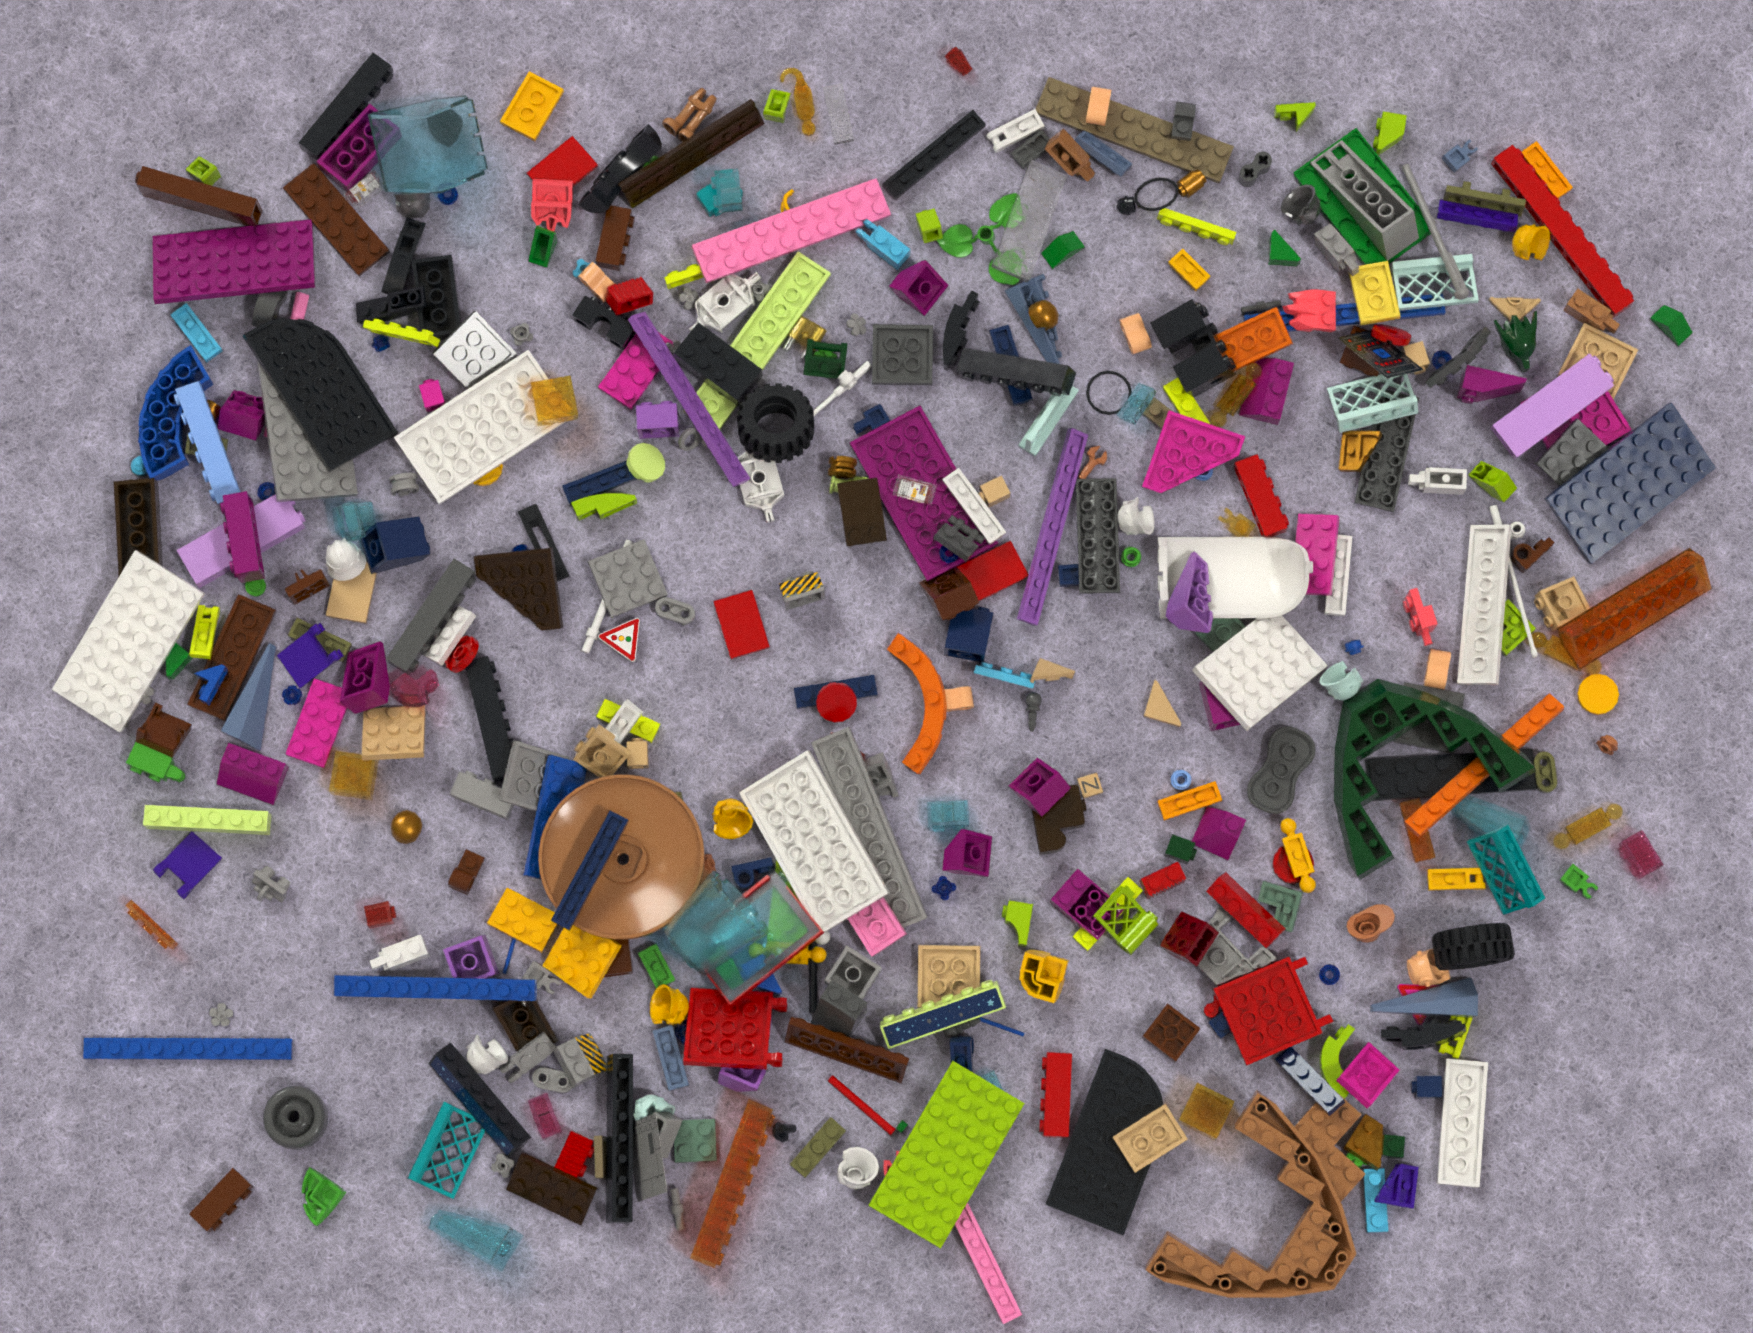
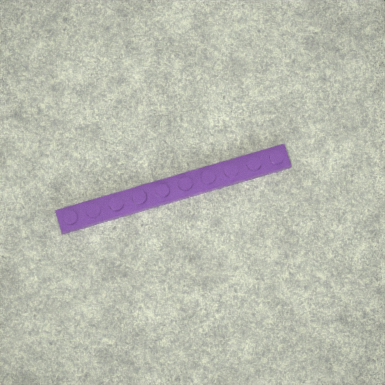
M646 312L632 315L628 321L633 330L637 333L643 346L647 349L664 379L683 406L686 414L695 425L696 430L700 433L717 463L724 471L729 482L735 487L749 481V475Z
M1069 428L1066 433L1017 616L1018 620L1033 626L1038 625L1088 438V434L1073 428Z

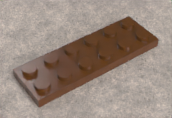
M314 163L283 187L285 192L304 214L312 220V223L358 276H361L390 252L386 245Z
M238 594L214 645L211 659H208L203 669L222 664L229 671L210 706L202 703L199 699L201 687L208 683L200 678L188 701V706L226 722L275 616V609Z
M790 1018L784 1043L902 1084L909 1058L903 1054L887 1051L881 1046L867 1044L861 1039L847 1037L841 1032L830 1031L822 1025H813L802 1018Z

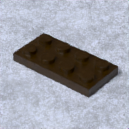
M524 1152L521 1153L506 1190L579 1225L583 1224L598 1189Z

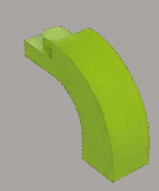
M1349 1024L1345 1028L1343 1026L1339 1028L1334 1035L1337 1038L1336 1040L1330 1035L1327 1037L1319 1057L1322 1078L1344 1099L1349 1092L1336 1080L1343 1072L1339 1063V1052L1355 1030Z

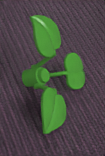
M1013 193L1000 198L992 205L989 217L993 222L998 223L997 225L980 227L978 235H975V238L972 239L973 233L971 229L966 225L957 224L950 227L943 234L942 239L937 240L940 247L946 253L958 258L970 255L973 251L972 243H975L978 239L985 245L990 244L998 258L990 262L989 273L995 281L1008 285H1016L1019 282L1022 274V264L1018 255L1012 251H1006L1000 255L993 243L995 240L993 230L999 228L1001 224L1007 229L1014 228L1020 224L1023 210L1018 194Z

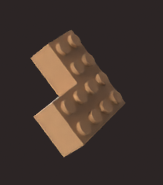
M1345 1099V1103L1330 1116L1315 1102L1294 1126L1318 1154L1340 1202L1365 1176V1173L1334 1146L1362 1115Z

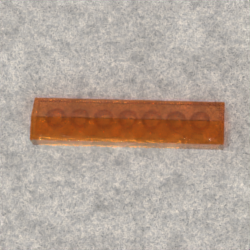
M1688 548L1557 628L1561 644L1579 670L1711 590L1704 558Z
M748 1099L690 1257L692 1261L714 1269L717 1265L721 1266L725 1255L721 1253L724 1245H729L732 1236L729 1230L731 1225L735 1226L739 1214L736 1211L739 1205L743 1206L746 1194L743 1192L746 1186L750 1187L754 1175L750 1173L753 1166H758L761 1157L758 1151L760 1146H765L768 1138L765 1132L767 1127H772L775 1115H772L773 1109Z

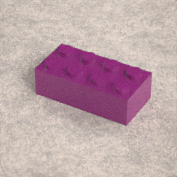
M369 104L316 161L319 169L348 192L360 183L402 137L400 128Z
M247 491L222 495L223 502H220L222 514L225 515L226 522H223L225 534H228L230 540L226 542L227 550L233 561H230L231 573H234V577L238 578L241 583L265 579L253 500Z

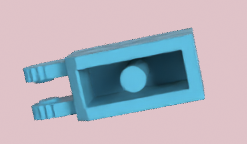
M866 219L863 224L873 233L869 236L858 228L856 234L867 243V247L896 270H899L910 257V248L880 225L877 227Z

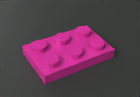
M1368 1042L1336 1081L1368 1109L1400 1070Z

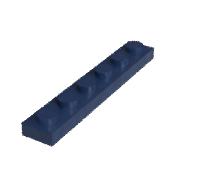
M609 811L551 919L553 923L569 931L571 930L629 822L628 819Z

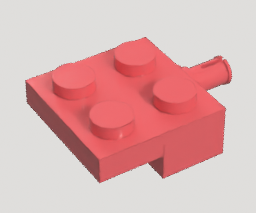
M1418 588L1411 589L1404 598L1403 607L1405 612L1410 614L1411 620H1409V625L1412 632H1416L1417 636L1421 635L1424 646L1433 644L1429 633L1433 632L1438 623L1432 605L1423 607Z

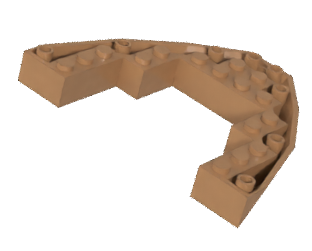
M1256 1090L1236 1121L1235 1129L1285 1159L1286 1162L1277 1175L1278 1180L1308 1198L1311 1202L1268 1269L1234 1247L1230 1249L1220 1264L1167 1231L1147 1262L1145 1270L1163 1282L1228 1298H1284L1334 1290L1356 1256V1250L1343 1206L1318 1154L1279 1107Z

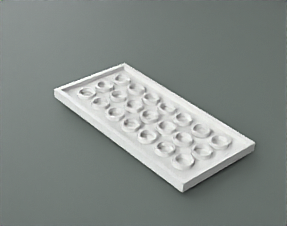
M527 350L395 436L394 440L440 505L573 418L574 415L530 351Z
M135 550L52 690L113 729L122 732L205 593L138 550Z
M810 750L805 751L739 792L799 901L824 933L890 893Z

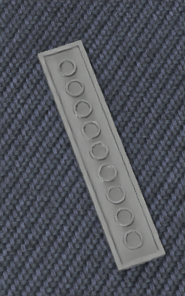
M844 728L811 742L829 786L890 892L884 898L900 924L904 928L928 918L851 728Z

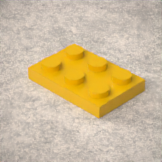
M529 71L501 118L500 123L536 141L563 95L564 89Z
M506 888L487 922V925L540 953L543 952L557 924L551 921L555 912L509 888Z

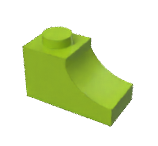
M1009 900L1008 906L1003 905L1002 917L1005 918V923L1010 924L1016 931L1018 946L1026 947L1033 904Z

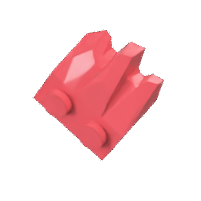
M533 179L531 217L536 226L540 225L542 221H546L547 229L551 231L555 230L558 222H561L563 227L568 228L573 204V181Z
M1311 289L1288 293L1289 299L1293 300V304L1282 307L1285 313L1294 315V318L1289 321L1293 328L1306 332L1313 330L1336 331V292Z

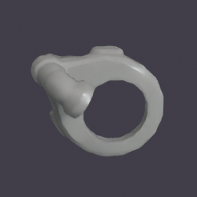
M695 425L682 432L678 440L680 449L684 451L696 448L701 442L704 447H707L700 433L696 430ZM693 434L694 442L690 446H685L686 438Z

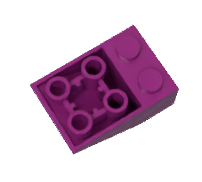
M1077 869L1051 898L1050 903L1096 940L1106 931L1093 915L1110 896ZM1124 909L1116 910V919ZM1111 910L1106 911L1101 917L1104 921L1111 920Z

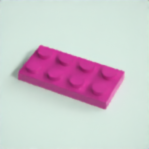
M637 333L598 386V389L630 410L633 409L660 371L647 349L643 346ZM660 334L665 344L667 342L673 344V341Z
M1298 514L1295 543L1304 547L1308 553L1309 561H1313V573H1309V584L1305 595L1332 596L1340 518L1338 515Z
M314 678L287 748L286 756L325 769L347 707L340 702L341 687Z

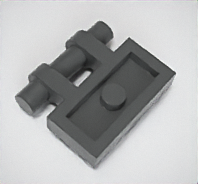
M951 515L948 522L953 527L945 523L933 539L967 562L978 548V545L973 541L975 540L981 545L985 538L979 534L980 532L977 529L967 526L964 520L961 518L957 519ZM959 530L962 531V532L965 533L968 537L964 536L963 534H961V533L958 532V531H959Z

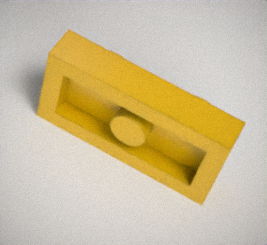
M1183 248L1168 261V265L1195 291L1211 277Z

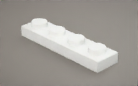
M959 468L942 479L943 483L989 545L1006 534L1004 528Z
M1338 535L1332 596H1326L1324 615L1345 616L1352 536Z

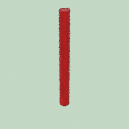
M834 1075L830 1077L828 1082L890 1136L896 1129Z

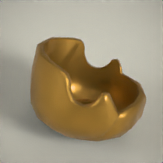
M1041 300L1029 307V316L1036 328L1045 327V331L1058 324L1059 314L1051 302Z
M409 810L397 813L391 823L393 838L403 844L416 841L422 831L421 818L415 812Z

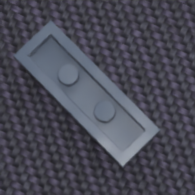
M1082 131L1075 138V141L1084 151L1093 156L1096 161L1107 166L1114 174L1122 177L1131 168L1132 163L1091 133Z
M673 1026L653 1030L669 1091L689 1086Z

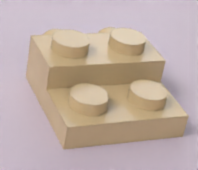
M1574 576L1545 588L1534 595L1536 598L1534 599V604L1538 610H1542L1545 616L1543 618L1544 624L1547 628L1551 627L1552 631L1565 627L1573 621L1592 613Z
M598 725L596 728L591 727L585 735L587 738L585 742L581 740L574 749L576 754L573 760L601 778L613 775L627 759L631 751L616 742L614 734Z

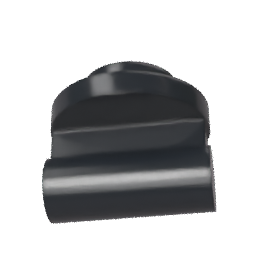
M777 1122L773 1125L772 1133L776 1140L786 1142L788 1134L796 1132L797 1128L794 1124Z

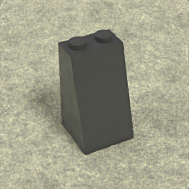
M831 980L820 997L811 1024L822 1025L830 1031L841 1032L847 1037H851L867 1012V1002Z

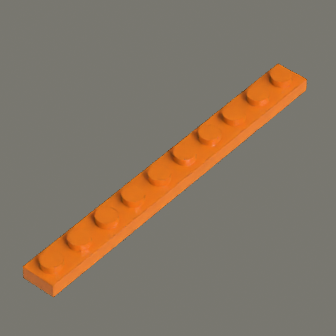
M1549 693L1502 736L1520 749L1564 710V705ZM1478 757L1405 820L1404 825L1418 838L1489 777Z

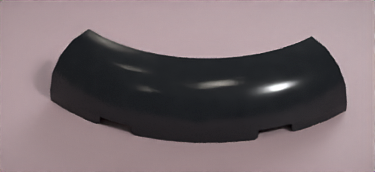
M649 124L631 140L632 142L626 147V151H620L598 175L590 189L591 192H585L578 204L580 207L591 213H603L608 210L621 192L618 184L639 171L662 148L657 132Z

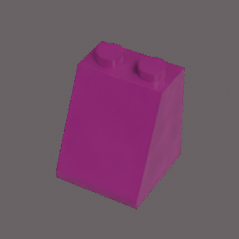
M1200 681L1199 686L1210 731L1241 725L1206 685Z

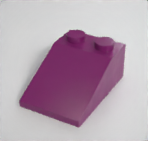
M1467 365L1461 376L1457 398L1461 399L1464 403L1472 404L1473 402H1481L1520 393L1527 378Z
M379 641L348 652L340 702L354 714L388 703L390 683L383 643Z

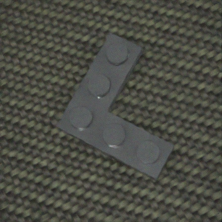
M1485 326L1474 334L1459 354L1434 371L1425 381L1428 387L1431 388L1435 384L1441 385L1447 380V375L1450 373L1454 375L1462 368V364L1466 363L1468 365L1476 358V354L1482 350L1481 347L1488 342L1486 338L1491 333L1489 329Z

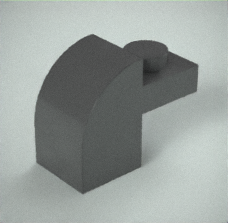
M1176 101L1171 139L1191 141L1196 104Z
M288 291L260 293L254 308L252 325L258 327L266 322L278 319L279 309L286 300Z

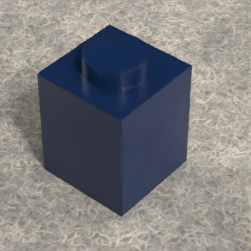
M1416 1076L1414 1081H1411V1094H1415V1099H1440L1442 1097V1076Z

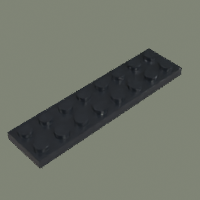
M1519 749L1534 765L1533 749ZM1475 753L1369 760L1370 779L1379 794V797L1373 801L1433 797L1476 759L1477 756ZM1535 772L1503 792L1536 790ZM1489 776L1470 794L1499 793L1500 791Z

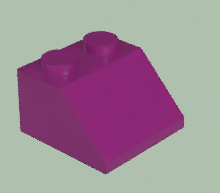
M1038 757L1009 785L1010 789L1040 816L1048 812L1071 788L1058 771Z

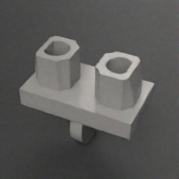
M265 866L261 871L256 870L253 873L252 883L256 885L254 890L259 893L257 900L262 901L266 898L271 901L274 897L282 903L286 898L290 881L285 877H281L277 883L274 882L272 878L275 872L269 866Z

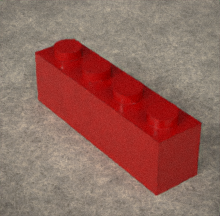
M1258 454L1235 462L1234 470L1261 536L1274 537L1285 533L1289 521L1286 514H1282L1279 508L1281 507V502L1278 495L1275 496L1272 491L1274 485L1271 478L1266 476L1264 460L1259 459Z
M1227 872L1219 876L1206 891L1265 948L1269 947L1286 929Z
M1047 1052L1046 1057H1042V1070H1046L1045 1078H1041V1090L1045 1091V1098L1040 1100V1111H1044V1120L1039 1122V1132H1043V1137L1068 1138L1072 1053Z

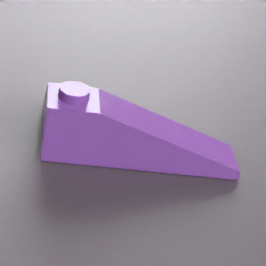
M1195 551L1191 553L1169 599L1166 617L1178 629L1209 633L1211 632L1213 613L1209 610L1208 603L1211 602V595L1207 593L1206 586L1209 584L1208 564Z
M722 1067L719 1072L718 1084L736 1092L757 1091L766 1074V1070Z

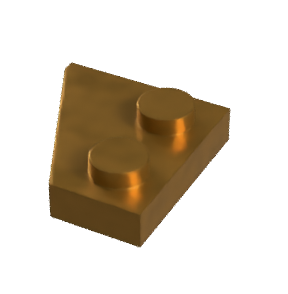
M1380 431L1342 432L1339 470L1341 472H1361L1381 439L1382 433Z
M1365 1114L1344 1146L1345 1150L1376 1171L1381 1166L1383 1125Z

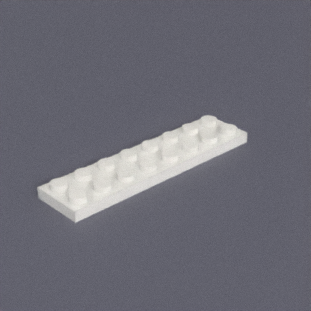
M1509 524L1470 526L1457 679L1459 685H1499L1512 528Z

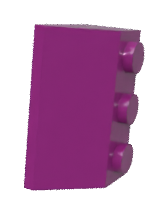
M1262 358L1252 363L1239 416L1278 425L1294 363L1277 358Z
M228 743L220 763L216 784L274 805L289 767L286 763Z

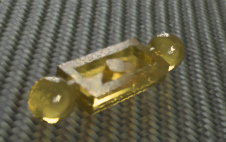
M1250 363L1246 367L1245 376L1238 374L1216 405L1220 411L1212 414V425L1223 427L1227 421L1226 415L1229 414L1232 417L1235 415L1256 386L1252 379H1256L1261 375L1262 369L1259 364Z
M1542 632L1532 634L1535 648L1545 647L1543 655L1579 672L1583 666L1586 667V671L1591 675L1598 674L1602 670V664L1598 659H1587L1589 652L1554 635L1547 640Z
M1614 803L1607 807L1606 812L1600 807L1566 826L1567 834L1559 833L1554 837L1555 847L1565 849L1569 846L1571 840L1576 846L1610 827L1612 824L1609 819L1617 820L1621 818L1623 814L1622 807Z

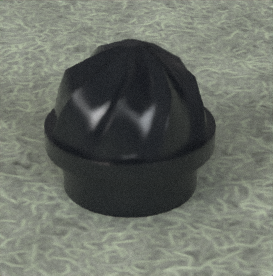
M1126 195L1118 200L1116 207L1121 214L1131 215V213L1136 212L1133 196L1128 197Z

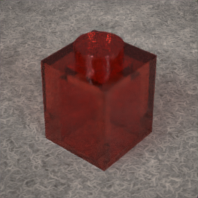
M389 901L364 906L367 925L370 929L394 924L393 918H397L395 906H391Z

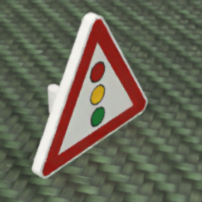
M635 618L599 634L598 638L629 661L634 662L636 660L640 619Z

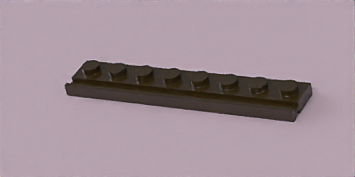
M750 99L620 182L618 185L630 207L633 209L764 125L765 123L754 101Z

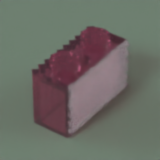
M1643 830L1618 844L1620 847L1618 848L1619 854L1623 859L1627 858L1630 863V872L1634 877L1638 876L1639 879H1642L1664 865Z

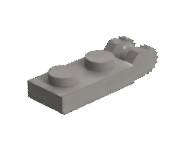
M542 1032L513 1054L511 1059L500 1067L501 1073H506L516 1064L519 1068L507 1078L512 1083L519 1079L523 1073H527L553 1053L556 1046L546 1033Z

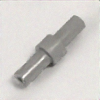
M673 1188L670 1189L673 1205L671 1206V1211L675 1217L677 1231L684 1230L682 1214L684 1207L680 1202L679 1189Z

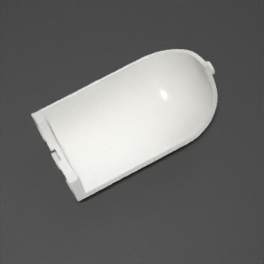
M1158 537L1157 563H1159V572H1162V575H1158L1160 619H1167L1166 611L1169 599L1191 553L1194 551L1208 564L1209 584L1206 586L1207 593L1211 595V602L1208 603L1209 610L1213 613V618H1272L1288 613L1302 601L1307 592L1309 573H1313V561H1309L1308 553L1301 545L1276 537Z

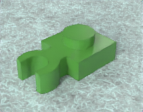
M1574 864L1568 868L1559 880L1574 893L1580 889L1583 897L1588 900L1592 896L1587 893V889L1598 890L1594 883L1586 882L1589 876Z

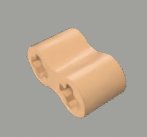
M1092 86L1085 123L1105 126L1111 96L1110 89Z
M591 262L578 276L579 280L601 302H606L607 287L615 283L595 263Z
M1139 313L1119 320L1132 355L1152 348L1149 335Z
M1430 648L1424 686L1445 689L1451 652Z
M971 687L944 689L947 712L974 708Z

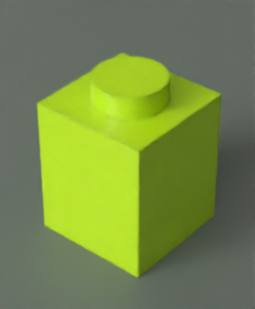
M935 208L916 213L917 226L924 244L943 238L941 224Z

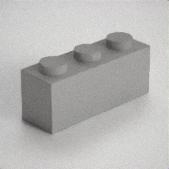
M459 771L450 792L451 797L503 819H509L514 805L499 801L501 788L496 787L495 782L489 779L479 780L476 778V774L469 771L465 773Z

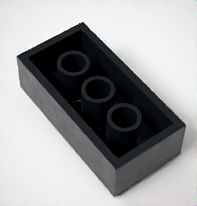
M452 255L412 260L415 288L424 286L426 307L418 311L420 331L422 332V329L429 330L440 341L445 340L462 323Z
M699 322L674 352V358L677 362L736 406L740 405L745 399L744 397L750 393L763 376L760 367Z

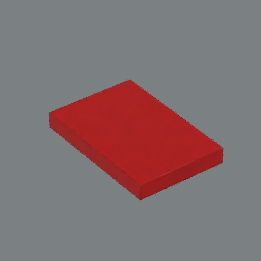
M571 136L529 170L527 175L532 181L533 179L573 181L574 187L594 171L598 164L578 141Z
M1011 541L957 567L971 582L979 602L1028 578V573Z
M753 590L713 601L731 660L770 648Z

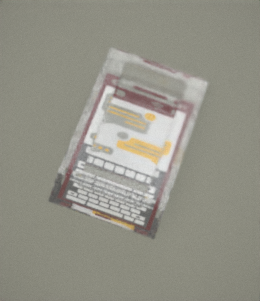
M373 170L343 195L356 211L387 186L378 173Z
M898 474L893 495L932 506L937 485Z

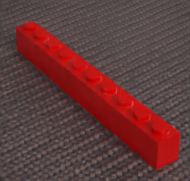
M1511 145L1495 156L1491 162L1492 166L1516 197L1526 200L1525 208L1539 226H1546L1549 229L1551 242L1597 301L1611 310L1610 314L1613 315V318L1629 308L1634 302L1631 291L1623 287L1620 277L1609 269L1606 259L1598 255L1595 245L1592 242H1588L1584 237V231L1581 227L1574 224L1571 214L1567 210L1564 211L1560 206L1559 199L1549 192L1546 182L1538 178L1535 168L1524 160L1521 150Z

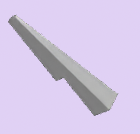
M879 753L864 760L879 798L883 795L898 797L896 784L884 753Z

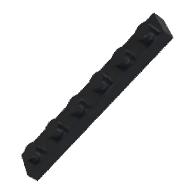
M974 110L970 111L882 183V186L894 200L898 199L986 127V123Z

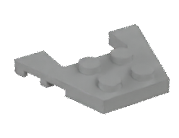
M1220 904L1215 915L1209 921V924L1219 934L1198 965L1217 987L1277 961V958L1264 946L1247 959L1220 931L1234 918Z

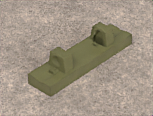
M1463 181L1462 187L1446 186L1443 196L1444 201L1514 213L1520 217L1525 207L1526 200L1510 197L1509 189L1503 188L1501 195L1472 190L1470 189L1471 182Z

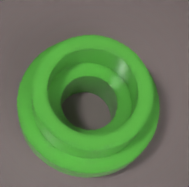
M1128 547L1123 550L1121 561L1127 567H1135L1141 561V553L1137 548ZM1129 554L1134 555L1135 559L1133 561L1128 560L1127 556Z

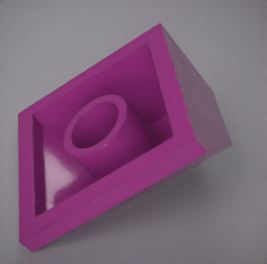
M923 260L900 271L889 285V288L901 300L925 316L949 285L926 260Z
M1207 807L1192 842H1195L1196 847L1229 860L1246 819L1228 811Z
M961 829L944 850L942 871L988 877L992 836Z

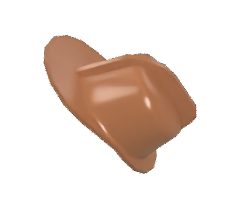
M1373 905L1351 916L1347 921V930L1357 941L1364 943L1377 940L1380 933L1392 926L1395 919L1394 912L1387 905Z

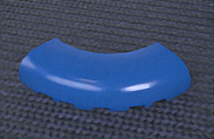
M191 345L174 356L163 370H160L158 377L150 385L140 412L138 442L141 458L149 477L155 478L156 481L167 478L190 465L183 448L182 434L184 422L181 413L184 412L182 406H178L175 401L174 394H177L175 389L197 381L201 382L203 391L214 385Z

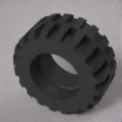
M775 383V386L765 384L764 388L760 389V387L753 389V394L748 393L744 397L745 401L740 403L739 411L737 412V426L740 442L745 446V450L749 454L753 452L754 458L758 460L763 458L764 462L771 463L772 460L776 461V463H782V460L785 459L787 461L793 460L795 455L799 457L803 454V449H808L810 441L813 440L814 411L809 399L806 396L803 397V393L800 390L796 389L794 391L793 386L786 385L784 387L782 383ZM772 413L785 414L795 422L790 429L782 433H769L757 425L761 418Z
M1488 923L1437 932L1432 937L1435 964L1439 970H1457L1493 965L1510 961L1515 955L1511 928L1507 923Z

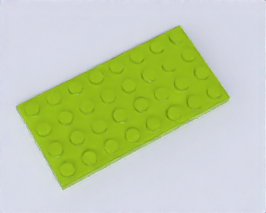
M952 1061L868 1206L941 1249L1025 1103Z

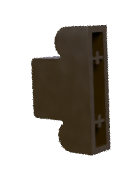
M1070 785L1071 788L1043 816L1032 810L1039 855L1061 851L1066 843V837L1062 831L1082 828L1084 826L1083 812L1087 811L1085 799L1081 800L1078 785Z

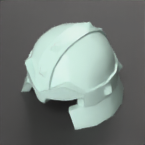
M1343 661L1328 668L1322 674L1319 681L1328 690V694L1334 697V700L1344 701L1353 697L1359 691L1363 682L1356 668H1353L1347 674L1344 670L1347 666Z
M650 1094L636 1100L633 1116L636 1121L652 1115L654 1112H670L674 1114L675 1106L667 1103L662 1097Z

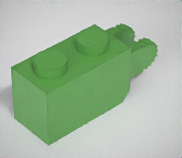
M135 742L126 761V764L131 767L130 771L139 775L142 772L149 774L148 778L160 783V780L166 782L167 779L180 783L186 777V774L180 768L178 769V767L174 766L175 762L172 757Z

